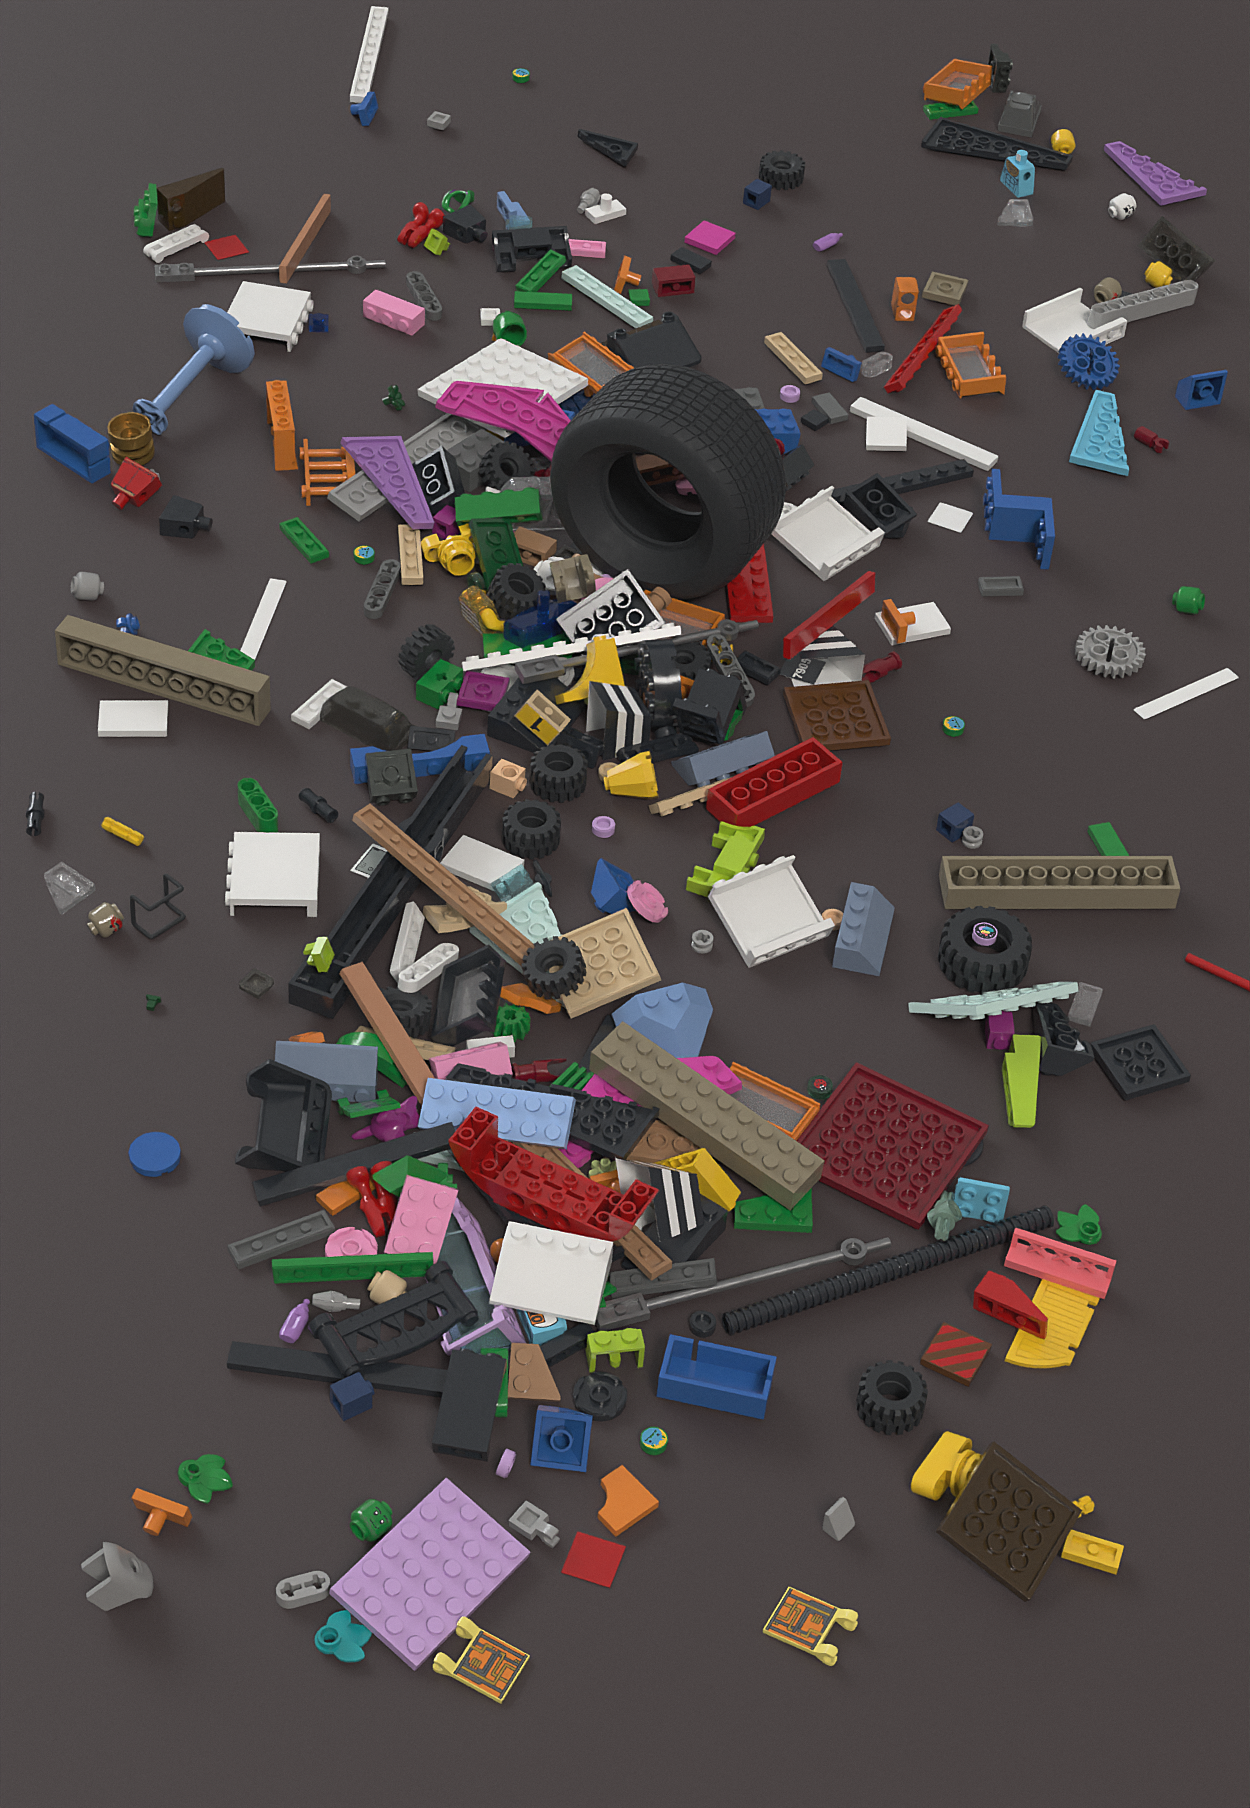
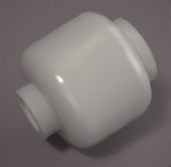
M78 572L76 576L72 577L71 593H74L76 599L95 601L99 594H103L104 582L100 581L98 574Z

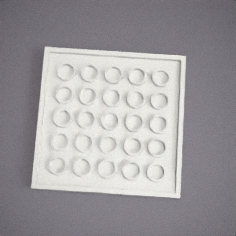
M500 338L418 389V396L436 404L437 400L454 381H466L544 390V394L538 403L549 392L556 403L559 404L588 386V378ZM467 419L504 438L515 432Z

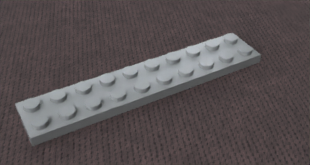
M446 413L406 440L404 445L413 464L441 446L448 450L480 429L485 431L487 429L463 417ZM363 470L331 490L327 499L357 521H361L389 502Z

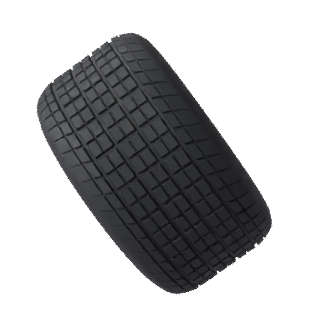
M673 364L640 366L625 371L607 382L563 430L555 446L550 472L551 491L557 514L569 537L583 555L587 554L590 562L595 567L612 578L617 577L628 569L643 591L648 590L652 592L656 587H661L670 594L671 598L677 600L693 599L711 594L734 580L776 528L783 510L786 493V477L781 453L770 429L758 412L740 394L713 376L699 370ZM635 453L657 456L680 471L695 489L700 501L701 512L679 509L659 497L640 474L636 464Z

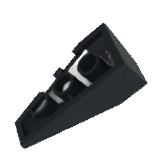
M1035 1002L1036 1006H1033L1034 1035L1041 1037L1039 1071L1045 1075L1063 1076L1092 1062L1094 1054L1088 1041L1080 1039V1031L1068 1024L1070 1019L1058 1004Z

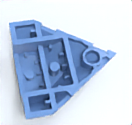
M679 983L635 995L613 1012L612 1018L616 1027L622 1021L675 1058L698 1057L713 1008L706 989L686 983Z

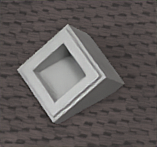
M844 1497L840 1498L825 1513L823 1531L837 1541H840L855 1526L854 1517Z

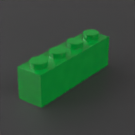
M532 487L524 488L522 491L508 489L502 491V493L483 492L481 495L462 494L460 497H455L456 522L458 526L468 524L471 519L510 518L511 523L543 520L541 494L539 489Z

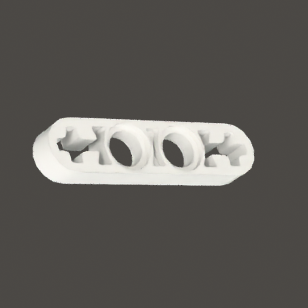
M442 943L403 970L398 978L399 990L413 993L431 982L442 973L443 966L458 959V946L451 943Z

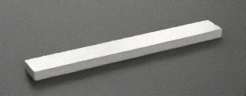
M862 397L850 406L851 413L865 419L867 417H907ZM907 417V437L960 460L965 459L967 463L989 471L998 461V456Z

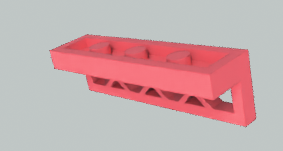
M1015 1228L1004 1266L1105 1299L1112 1280L1116 1260ZM1018 1238L1028 1241L1031 1245L1027 1246L1018 1243ZM1045 1248L1054 1250L1056 1254L1046 1252ZM1071 1256L1077 1257V1258H1079L1082 1262L1072 1261V1260L1070 1259V1257H1071ZM1095 1265L1107 1267L1108 1272L1097 1269Z

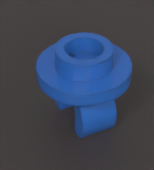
M131 613L127 614L126 618L122 617L116 620L117 627L125 626L121 628L123 632L129 634L131 632V634L136 635L137 630L140 629L138 618L136 616L133 617Z

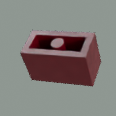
M690 265L653 268L652 286L657 297L692 294L695 289L696 277Z

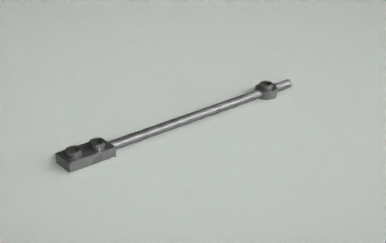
M356 255L349 258L347 262L298 264L294 272L347 269L351 273L360 274L369 268H385V260L366 261L361 256ZM164 263L155 265L156 282L195 281V276L279 272V265L194 268L193 263Z
M726 619L720 621L717 628L670 638L674 646L708 639L712 634H720L727 641H732L737 638L738 632L757 629L759 623L757 620L737 624L732 620ZM638 644L617 648L618 657L637 654ZM555 654L516 662L514 669L522 683L525 684L564 676L565 668L586 664L587 655L559 660Z
M887 1237L864 1243L859 1239L850 1238L843 1241L840 1250L717 1281V1285L690 1288L644 1300L640 1292L605 1301L606 1307L599 1308L595 1323L599 1331H606L650 1319L649 1310L841 1260L849 1265H859L864 1262L866 1254L891 1248V1241Z

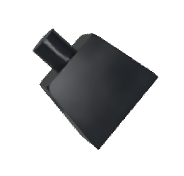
M468 205L443 216V233L465 244L476 239L483 242L488 236L486 232V219L473 206Z
M176 495L172 496L159 517L160 535L192 539L195 538L199 529L210 531L213 524L212 518L204 517V507L202 504Z

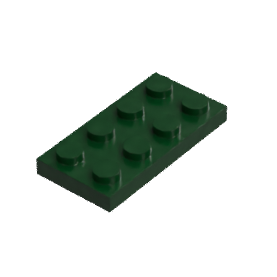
M475 518L469 521L487 592L495 574L503 565L507 566L509 563L516 565V563H519L523 566L510 518Z

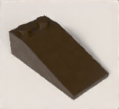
M224 168L157 187L158 221L168 231L175 230L190 224L224 203Z

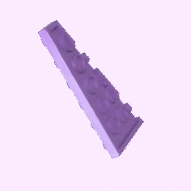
M1121 141L1108 143L1104 146V151L1160 206L1206 195L1207 189L1203 186L1198 188L1194 186L1192 180H1183L1179 177V173L1159 162L1154 164L1150 161V157L1136 154L1135 149Z
M342 437L341 445L412 529H433L434 520L402 437Z

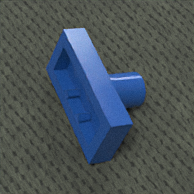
M367 92L361 104H351V114L359 115L362 126H369L379 108L375 92Z
M829 347L825 350L821 367L854 382L857 381L862 362L856 360L853 355L847 356Z

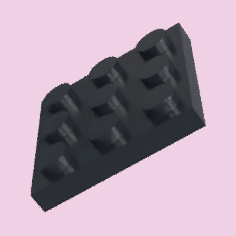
M1155 1024L1090 1043L1094 1057L1125 1101L1190 1081L1191 1074Z

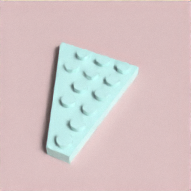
M539 882L507 901V909L500 914L533 944L537 941L539 944L543 943V938L548 937L550 941L553 939V936H561L552 909L549 908V902L542 892V885ZM475 926L470 927L471 934L485 945L489 944L510 965L523 974L522 967ZM555 999L565 1007L562 999Z
M1053 982L1033 985V988H1010L982 992V995L972 996L959 995L931 999V1003L910 1002L908 1003L909 1012L935 1014L936 1018L952 1015L953 1019H959L969 1015L972 1020L985 1018L984 1014L999 1015L1002 1014V1010L1016 1011L1019 1010V1006L1033 1007L1036 1006L1035 1002L1037 1001L1038 1003L1052 1002V998H1069V994L1078 992V982Z

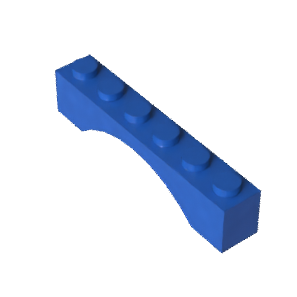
M485 734L462 736L456 742L444 748L426 753L412 754L415 777L441 774L461 745L468 747L465 753V769L467 771L475 770L485 754H490ZM373 746L350 749V767L355 784L368 783L365 753L383 752L385 750Z

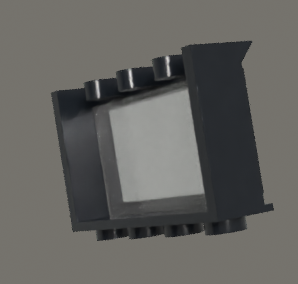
M489 944L443 966L431 1038L435 1043L453 1047L485 1031L495 1032L506 960Z

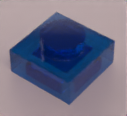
M309 314V332H328L329 314Z

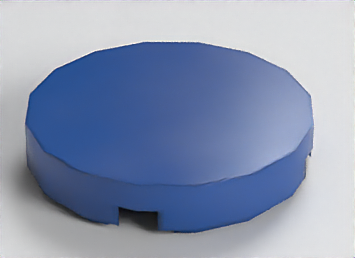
M150 1132L137 1137L130 1145L128 1152L129 1161L133 1165V1169L144 1176L150 1177L162 1176V1173L167 1171L170 1173L178 1166L181 1158V1150L177 1140L173 1136L162 1132Z

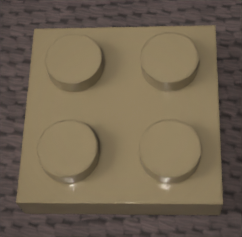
M932 271L923 290L922 298L947 303L948 305L960 304L968 287L969 280Z

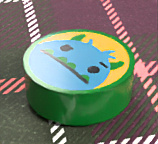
M517 68L512 71V79L517 83H525L530 79V72L527 69Z
M366 545L356 547L353 551L354 561L362 565L372 563L375 559L374 549Z
M949 716L943 720L942 730L946 735L956 737L963 734L965 722L961 718Z
M648 1427L641 1433L640 1447L645 1453L659 1455L666 1450L668 1436L663 1429Z

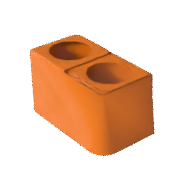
M914 277L895 278L891 302L895 321H914L919 293L917 280ZM904 294H913L914 301L910 304L903 303L901 298Z

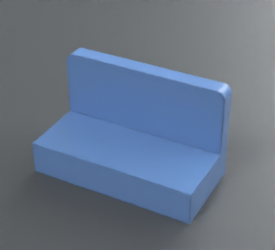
M505 191L497 192V209L509 228L529 225L530 219L518 202H511Z

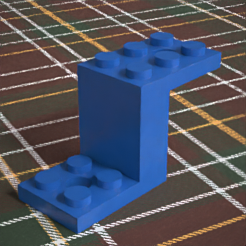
M992 469L991 476L986 479V489L988 491L983 496V505H985L984 518H986L985 531H988L989 540L1035 543V547H1039L1037 548L1036 560H1040V569H1049L1055 540L1052 498L1002 495L1000 469Z

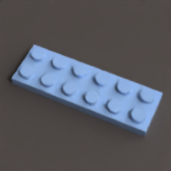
M428 1078L418 1128L426 1130L452 1122L456 1131L477 1106L498 1116V1137L509 1142L567 1149L576 1099L570 1096Z

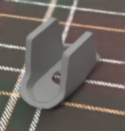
M103 1542V1548L81 1564L84 1572L98 1581H102L87 1592L86 1596L88 1601L104 1611L137 1598H148L152 1595L154 1582L148 1565L132 1552L117 1544Z

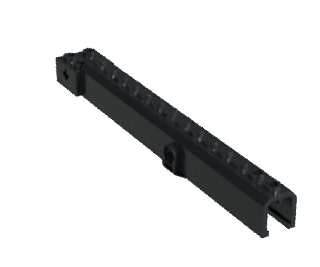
M461 745L413 815L399 824V829L438 862L442 857L443 848L490 781L493 755L486 753L474 772H470L465 769V753L468 747ZM388 851L327 937L335 954L328 972H318L316 966L309 965L307 961L310 955L308 954L288 983L289 1004L334 1019L351 994L339 974L343 968L363 962L365 965L422 881Z

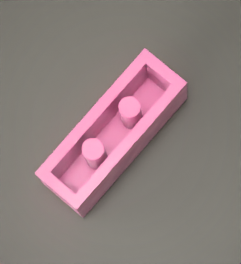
M375 290L363 300V317L413 336L425 325V308Z
M501 1041L429 1058L431 1071L435 1079L445 1080L458 1063L486 1069L490 1074L504 1075L506 1073L512 1075L508 1047Z

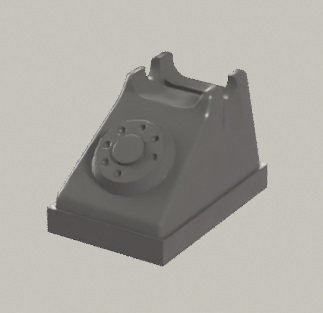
M1010 91L997 131L1032 138L1042 105L1036 99V95Z

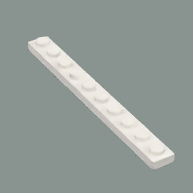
M371 6L350 93V102L361 104L367 92L371 91L388 18V8Z
M674 623L661 625L662 629L653 630V627L650 626L640 628L639 633L631 634V630L618 632V636L610 637L609 634L597 635L596 637L606 635L607 639L615 638L616 646L640 643L642 640L680 636L681 628L680 626H675ZM584 637L574 639L575 643L566 645V641L553 643V647L544 648L543 644L531 646V651L523 652L522 648L509 650L510 654L501 656V652L487 654L488 658L479 659V655L466 657V662H462L463 672L515 664L516 662L555 654L563 656L587 652L586 644L594 641H588V638Z

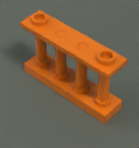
M303 439L304 447H300V460H304L305 485L301 487L302 498H306V506H310V496L328 495L331 490L336 488L310 487V483L345 482L355 475L354 459L344 447H341V449H308V439ZM309 457H341L342 461L309 462ZM309 470H342V474H309Z

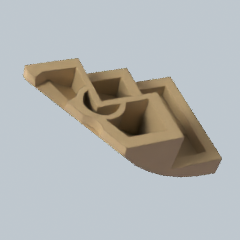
M468 887L498 914L507 909L506 902L491 901L490 895L482 893L473 887ZM447 902L446 905L423 907L424 917L438 933L453 932L474 926Z

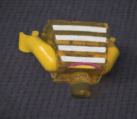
M470 586L459 596L462 617L482 636L483 633H495L496 631H507L510 634H517L521 628V625L510 619L508 624L506 621H501L493 601L486 595L487 592L483 589L481 590L478 586Z

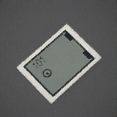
M372 844L350 871L369 878L387 850Z

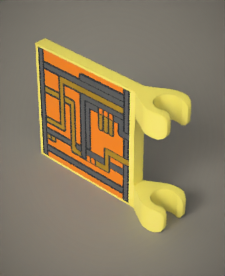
M788 1587L765 1625L763 1633L816 1656L828 1666H833L837 1661L838 1649L831 1644L822 1643L835 1621L846 1630L854 1631L858 1625L856 1621L858 1614L850 1609L837 1608Z
M461 1617L457 1622L456 1634L462 1638L472 1640L457 1663L446 1654L438 1653L434 1658L433 1670L439 1674L451 1676L501 1704L529 1660L530 1655L480 1629L467 1617Z

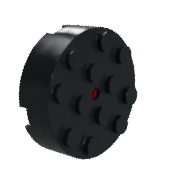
M671 638L642 640L641 643H638V658L634 659L635 671H638V679H635V690L639 692L642 702L651 715L650 729H660L666 726L678 727V723H674L676 716L673 704L676 698L682 699L680 669H676L673 657H677V652Z

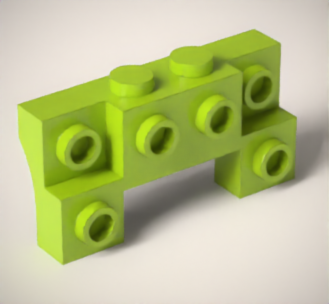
M721 821L719 833H714L712 839V846L722 849L714 863L713 871L695 866L693 877H688L686 890L708 897L713 888L712 886L717 881L722 879L727 881L733 879L740 872H750V868L755 867L759 854L756 852L764 840L765 829L757 826L739 827Z

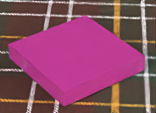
M703 221L685 236L684 242L717 255L735 239L736 233Z

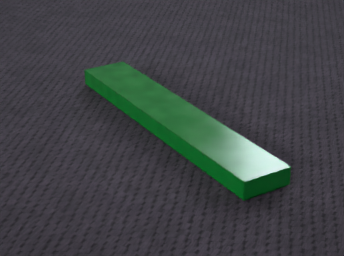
M433 1252L272 1259L275 1284L373 1279L378 1272L382 1274L386 1270L401 1278L425 1277L427 1270L434 1265Z

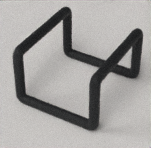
M167 873L163 874L164 898L148 906L134 894H131L129 897L131 923L133 927L149 939L156 938L186 917L181 910L169 901L184 890V886ZM168 880L178 887V889L170 894ZM135 902L147 911H152L165 903L180 917L155 933L150 934L136 923Z

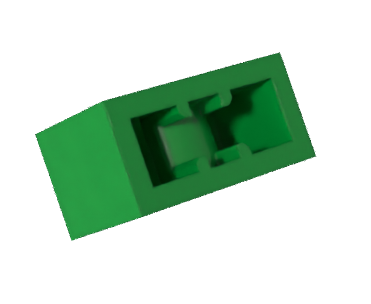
M440 659L416 683V700L439 709L444 703H448L450 692L456 693L460 691L464 680L463 669Z

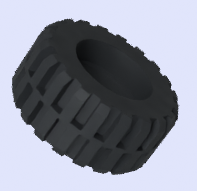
M975 906L974 909L968 907L963 909L961 913L958 911L946 921L942 929L938 961L942 972L946 973L945 976L951 982L954 981L957 987L961 989L964 987L971 993L981 992L982 995V992L1014 988V986L1019 985L1023 981L1030 961L1032 938L1027 927L1020 923L1019 918L1015 915L1010 916L1008 911L1003 909L999 911L995 909L996 907L991 906L988 908ZM978 923L993 925L997 929L996 941L989 946L976 943L972 938L975 925ZM971 947H988L997 951L998 954L981 953Z

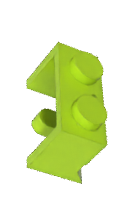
M626 1328L624 1330L598 1331L588 1334L585 1352L589 1372H595L596 1355L608 1354L610 1366L616 1368L620 1366V1352L634 1351L637 1367H643L645 1345L641 1329Z

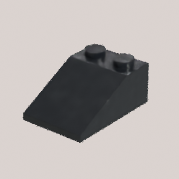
M878 473L853 487L845 494L843 507L863 525L872 530L882 529L885 532L884 536L917 517V513Z

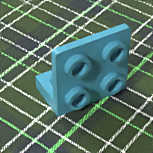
M960 1177L955 1188L954 1202L958 1205L962 1217L998 1222L1004 1218L1010 1187Z

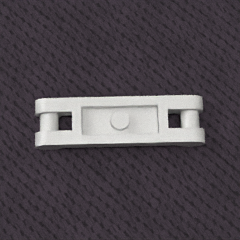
M193 224L147 244L143 249V253L148 257H152V260L156 263H160L168 255H172L197 242H206L209 239V234L205 230H201L196 224Z

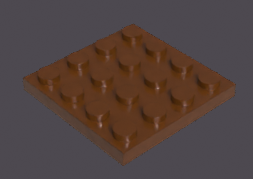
M869 680L784 687L783 695L800 743L814 737L829 751L890 745L891 737Z

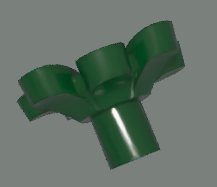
M390 385L387 388L389 392L388 397L383 398V403L385 406L392 404L397 411L402 410V406H405L404 400L401 399L402 394L398 392L399 388L397 385Z

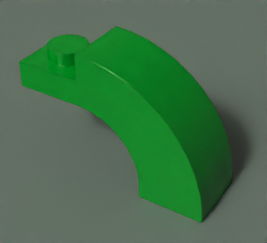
M353 1032L338 1039L336 1044L378 1047V1070L402 1088L407 1084L377 1034Z

